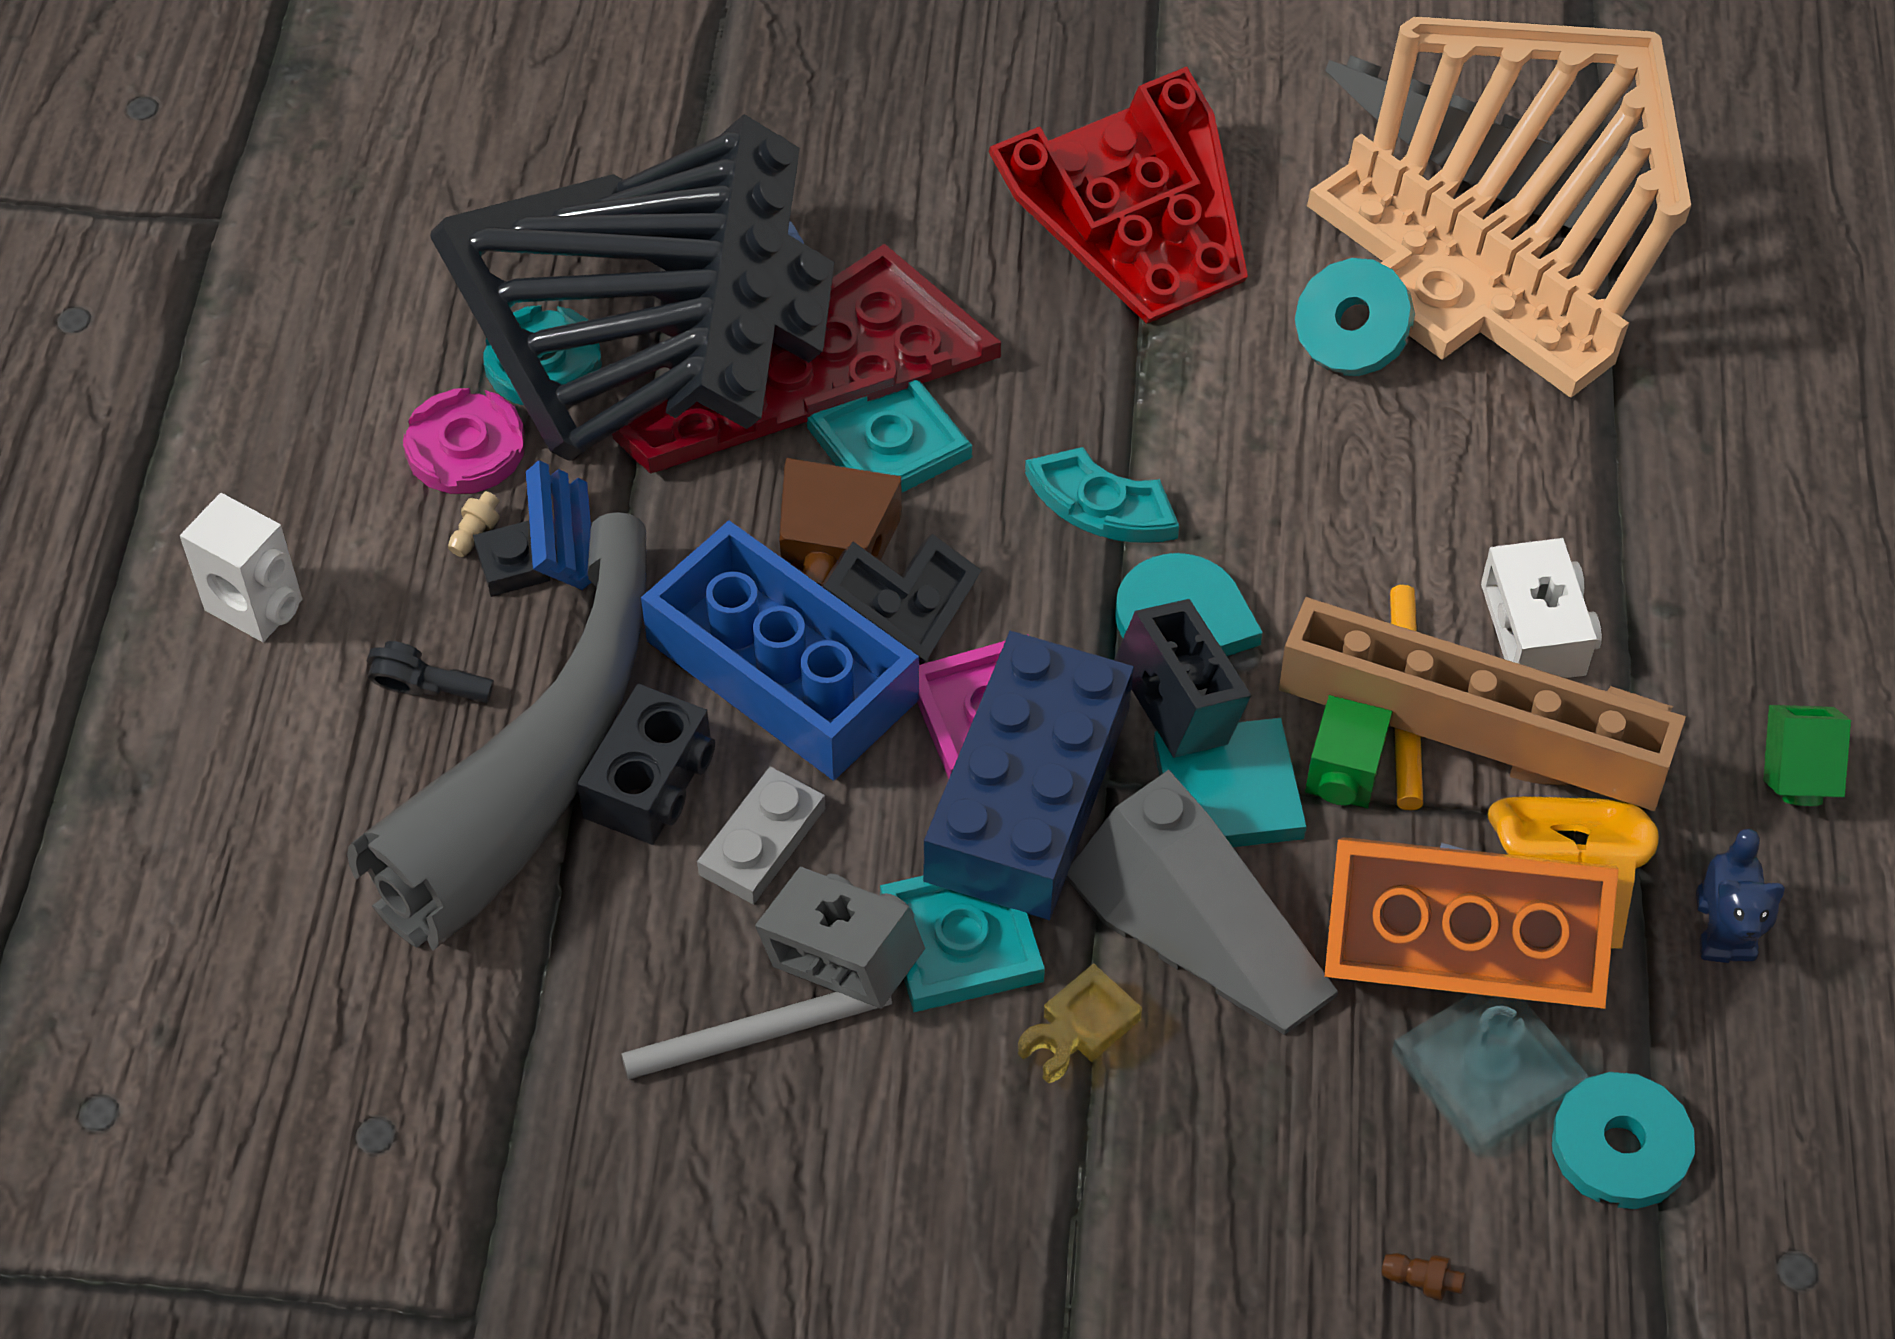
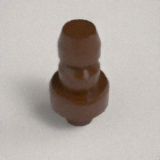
M1392 1253L1385 1255L1382 1265V1276L1397 1283L1407 1281L1411 1286L1423 1289V1294L1428 1298L1442 1301L1446 1291L1462 1294L1464 1290L1466 1273L1451 1270V1258L1433 1255L1430 1260L1421 1258L1411 1260L1407 1255Z

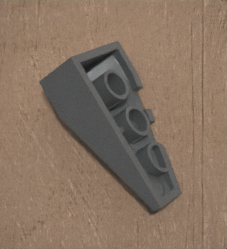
M1167 770L1116 806L1070 866L1066 879L1105 926L1123 937H1126L1128 934L1158 952L1159 959L1175 969L1181 966L1215 987L1216 994L1283 1035H1286L1338 995L1337 989L1328 977H1324V971L1221 830L1170 770Z

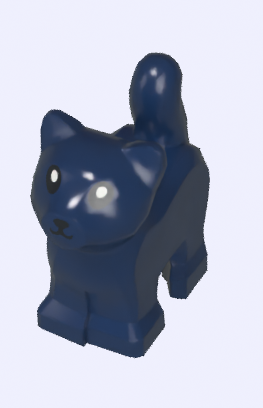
M1741 830L1728 851L1723 854H1717L1711 860L1706 878L1697 887V910L1704 914L1709 913L1707 930L1700 937V954L1703 960L1729 963L1730 961H1755L1759 953L1758 938L1770 930L1776 922L1779 903L1784 895L1785 887L1780 883L1764 884L1762 864L1756 857L1759 851L1760 837L1754 830Z

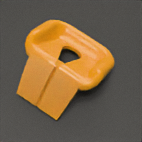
M1523 796L1503 798L1494 802L1489 807L1488 820L1497 832L1500 842L1508 855L1618 867L1611 948L1622 949L1635 880V869L1646 864L1655 854L1658 846V829L1651 818L1636 805L1611 799ZM1556 831H1577L1586 833L1589 836L1586 845L1576 844L1573 840Z

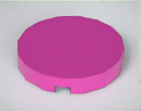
M457 388L430 397L413 411L408 420L409 427L403 438L405 456L413 475L429 488L449 494H471L497 486L514 473L524 456L525 433L523 423L516 408L499 394L486 390V396L471 394L470 388Z

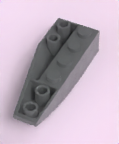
M1350 55L1347 65L1329 60L1325 71L1368 113L1377 120L1379 119L1387 80L1378 77L1382 67ZM1413 78L1411 79L1398 137L1408 145L1411 143L1431 85ZM1455 94L1452 95L1431 152L1430 160L1441 167L1445 165L1477 104L1476 102ZM1504 114L1501 123L1493 122L1463 181L1473 186L1479 183L1520 119ZM1557 134L1554 143L1537 137L1497 198L1506 203L1515 198L1563 135ZM1584 145L1533 211V214L1542 216L1592 145ZM1614 155L1564 223V226L1569 228L1574 226L1620 157ZM1643 165L1595 235V238L1602 240L1635 187L1639 175L1651 170V168ZM1656 198L1625 247H1628V245L1630 244L1631 240L1633 239L1636 232L1638 231L1643 221L1647 217L1648 213L1652 209L1653 205L1655 204Z

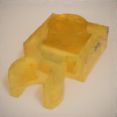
M1092 964L1045 1004L1044 1018L1051 1024H1037L1028 1028L1019 1039L1018 1055L1024 1060L1037 1049L1046 1048L1051 1050L1055 1056L1043 1065V1079L1047 1083H1052L1060 1079L1067 1072L1070 1064V1055L1077 1049L1091 1062L1094 1061L1141 1020L1142 1007L1100 968Z

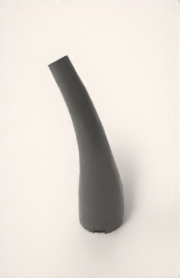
M618 512L602 515L593 521L590 528L588 579L597 587L594 604L584 632L556 681L530 708L508 724L479 750L439 776L348 846L347 857L354 878L358 879L368 872L382 897L372 907L394 932L417 948L428 940L430 948L434 951L473 920L520 872L550 834L578 792V781L612 727L618 714L637 653L643 621L641 597L646 593L647 577L646 527L639 518L631 514Z

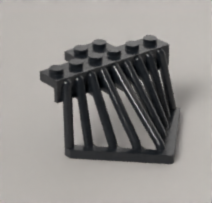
M743 114L720 136L624 180L612 174L444 218L431 231L430 237L550 452L565 460L573 461L590 447L667 400L666 413L674 418H677L693 404L699 402L748 429L762 418L772 342L808 363L823 352L835 262L788 235L800 152L799 147ZM487 252L648 260L665 271L531 277L504 281L490 273L482 256ZM647 296H654L667 303L661 306L542 329L535 333L521 328L510 309L515 303ZM658 331L672 337L565 384L550 380L539 360L548 353ZM663 367L670 369L579 427L576 426L568 412L574 405Z

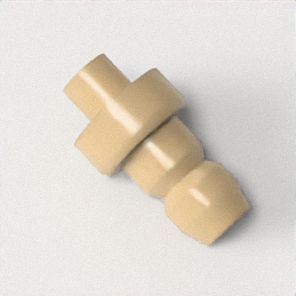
M484 491L479 500L469 498L461 509L463 519L459 523V530L453 532L448 544V549L453 554L464 557L475 546L473 535L490 531L494 528L500 519L498 513L494 510L500 502L495 495Z

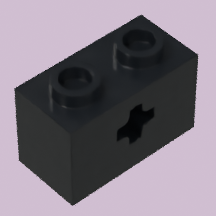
M1181 600L1134 612L1114 660L1134 666L1131 690L1173 758L1228 745L1252 695L1191 600Z

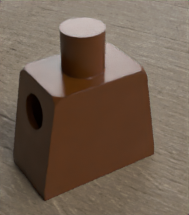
M787 458L784 467L779 542L781 558L820 586L843 551L853 541L878 560H881L902 515L901 476Z

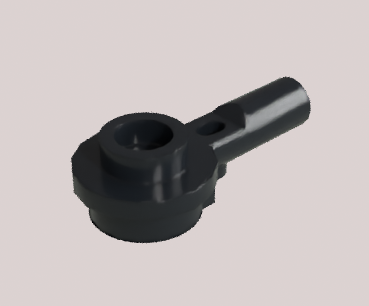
M387 641L384 648L376 647L369 651L366 660L371 666L368 679L384 689L420 696L422 693L439 696L441 691L485 704L489 702L494 685L493 679L457 669L448 671L430 666L421 660L422 652L402 642Z

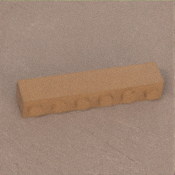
M1308 597L1304 599L1285 644L1279 691L1326 705L1328 696L1332 695L1392 710L1389 725L1391 727L1652 811L1656 810L1686 716Z

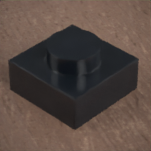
M529 520L473 535L476 553L490 597L551 581L550 576L533 570Z

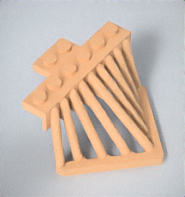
M1413 17L1400 26L1374 140L1371 141L1363 134L1354 138L1348 165L1310 190L1307 207L1382 260L1381 264L1394 270L1411 293L1415 319L1413 329L1410 327L1409 336L1443 360L1481 332L1571 398L1615 365L1629 322L1623 319L1622 316L1675 230L1686 223L1691 208L1662 39L1660 35L1651 31ZM1419 52L1443 53L1406 156L1400 161L1393 154L1417 55ZM1473 55L1500 57L1490 80L1442 170L1429 181L1426 180L1423 174L1464 63ZM1530 59L1558 60L1554 70L1479 183L1456 199H1453L1512 89L1522 66ZM1592 62L1615 64L1612 72L1516 197L1483 220V217L1575 81L1578 72ZM1635 78L1637 87L1624 96L1615 116L1539 220L1513 239ZM1642 117L1644 129L1632 134L1626 150L1560 247L1539 259ZM1649 157L1651 170L1639 175L1635 187L1581 274L1567 279L1577 261ZM1656 198L1657 209L1652 223L1606 299L1596 300L1593 298Z

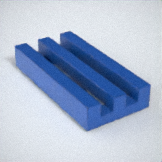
M539 460L526 471L533 570L583 590L592 583L588 579L591 520L587 482L577 478L569 484L568 473L558 469L550 475L549 464ZM551 494H552V496H553L554 519H553V512H552V499H551ZM555 541H556V547H557V560H558V563L556 562Z

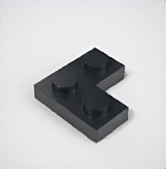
M931 534L921 544L902 576L853 541L843 551L821 586L918 655L919 665H921L929 658L982 570L934 534Z

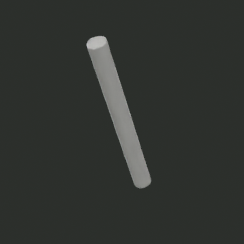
M834 992L621 1053L627 1078L630 1080L874 1010L877 1007L842 993ZM891 997L889 998V1000L886 1002V1004H885L884 1006H888V1005H891V1004H892V999H891Z

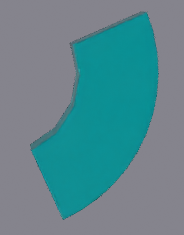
M1084 447L1025 461V474L1036 494L1052 511L1070 524L1101 537L1125 542L1151 543L1178 539L1179 524L1160 479L1134 481L1118 477L1095 464Z

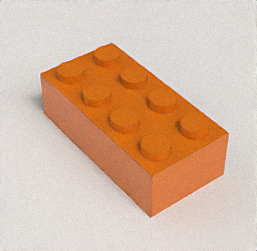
M1340 838L1337 843L1324 977L1605 1009L1619 869L1617 866Z

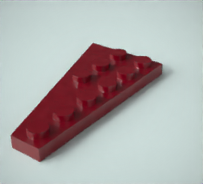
M883 244L832 278L824 347L821 354L812 361L806 362L772 342L762 418L751 427L746 429L699 402H696L680 416L674 418L666 413L667 400L616 431L612 436L627 453L652 474L808 422V417L814 413L867 396L868 402L907 389L908 382L917 380L925 383L1000 358L1001 341L886 244Z

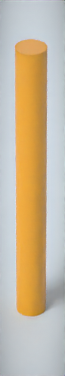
M1397 585L1390 590L1391 624L1417 632L1415 589L1409 585ZM1395 728L1397 806L1403 810H1417L1423 806L1421 736Z

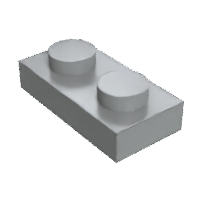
M770 766L697 861L699 875L754 905L824 812L825 795Z

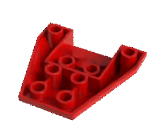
M1188 67L1138 86L1129 108L1049 141L1039 126L990 146L988 152L1014 199L1146 324L1246 281L1248 273L1215 115Z

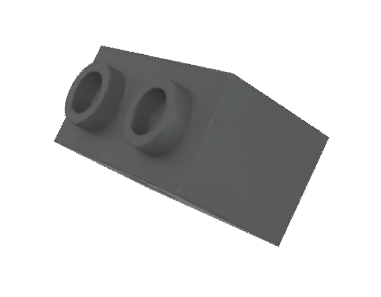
M803 867L798 868L755 925L773 967L880 1009L883 1008L925 950L914 920V913L903 900L892 894L884 893L880 896L855 887L848 880L837 874L825 876Z

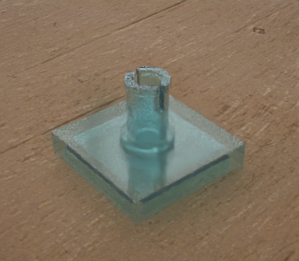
M1470 994L1394 1040L1392 1054L1477 1157L1560 1105L1570 1090L1585 1078H1589L1588 1074L1523 999Z

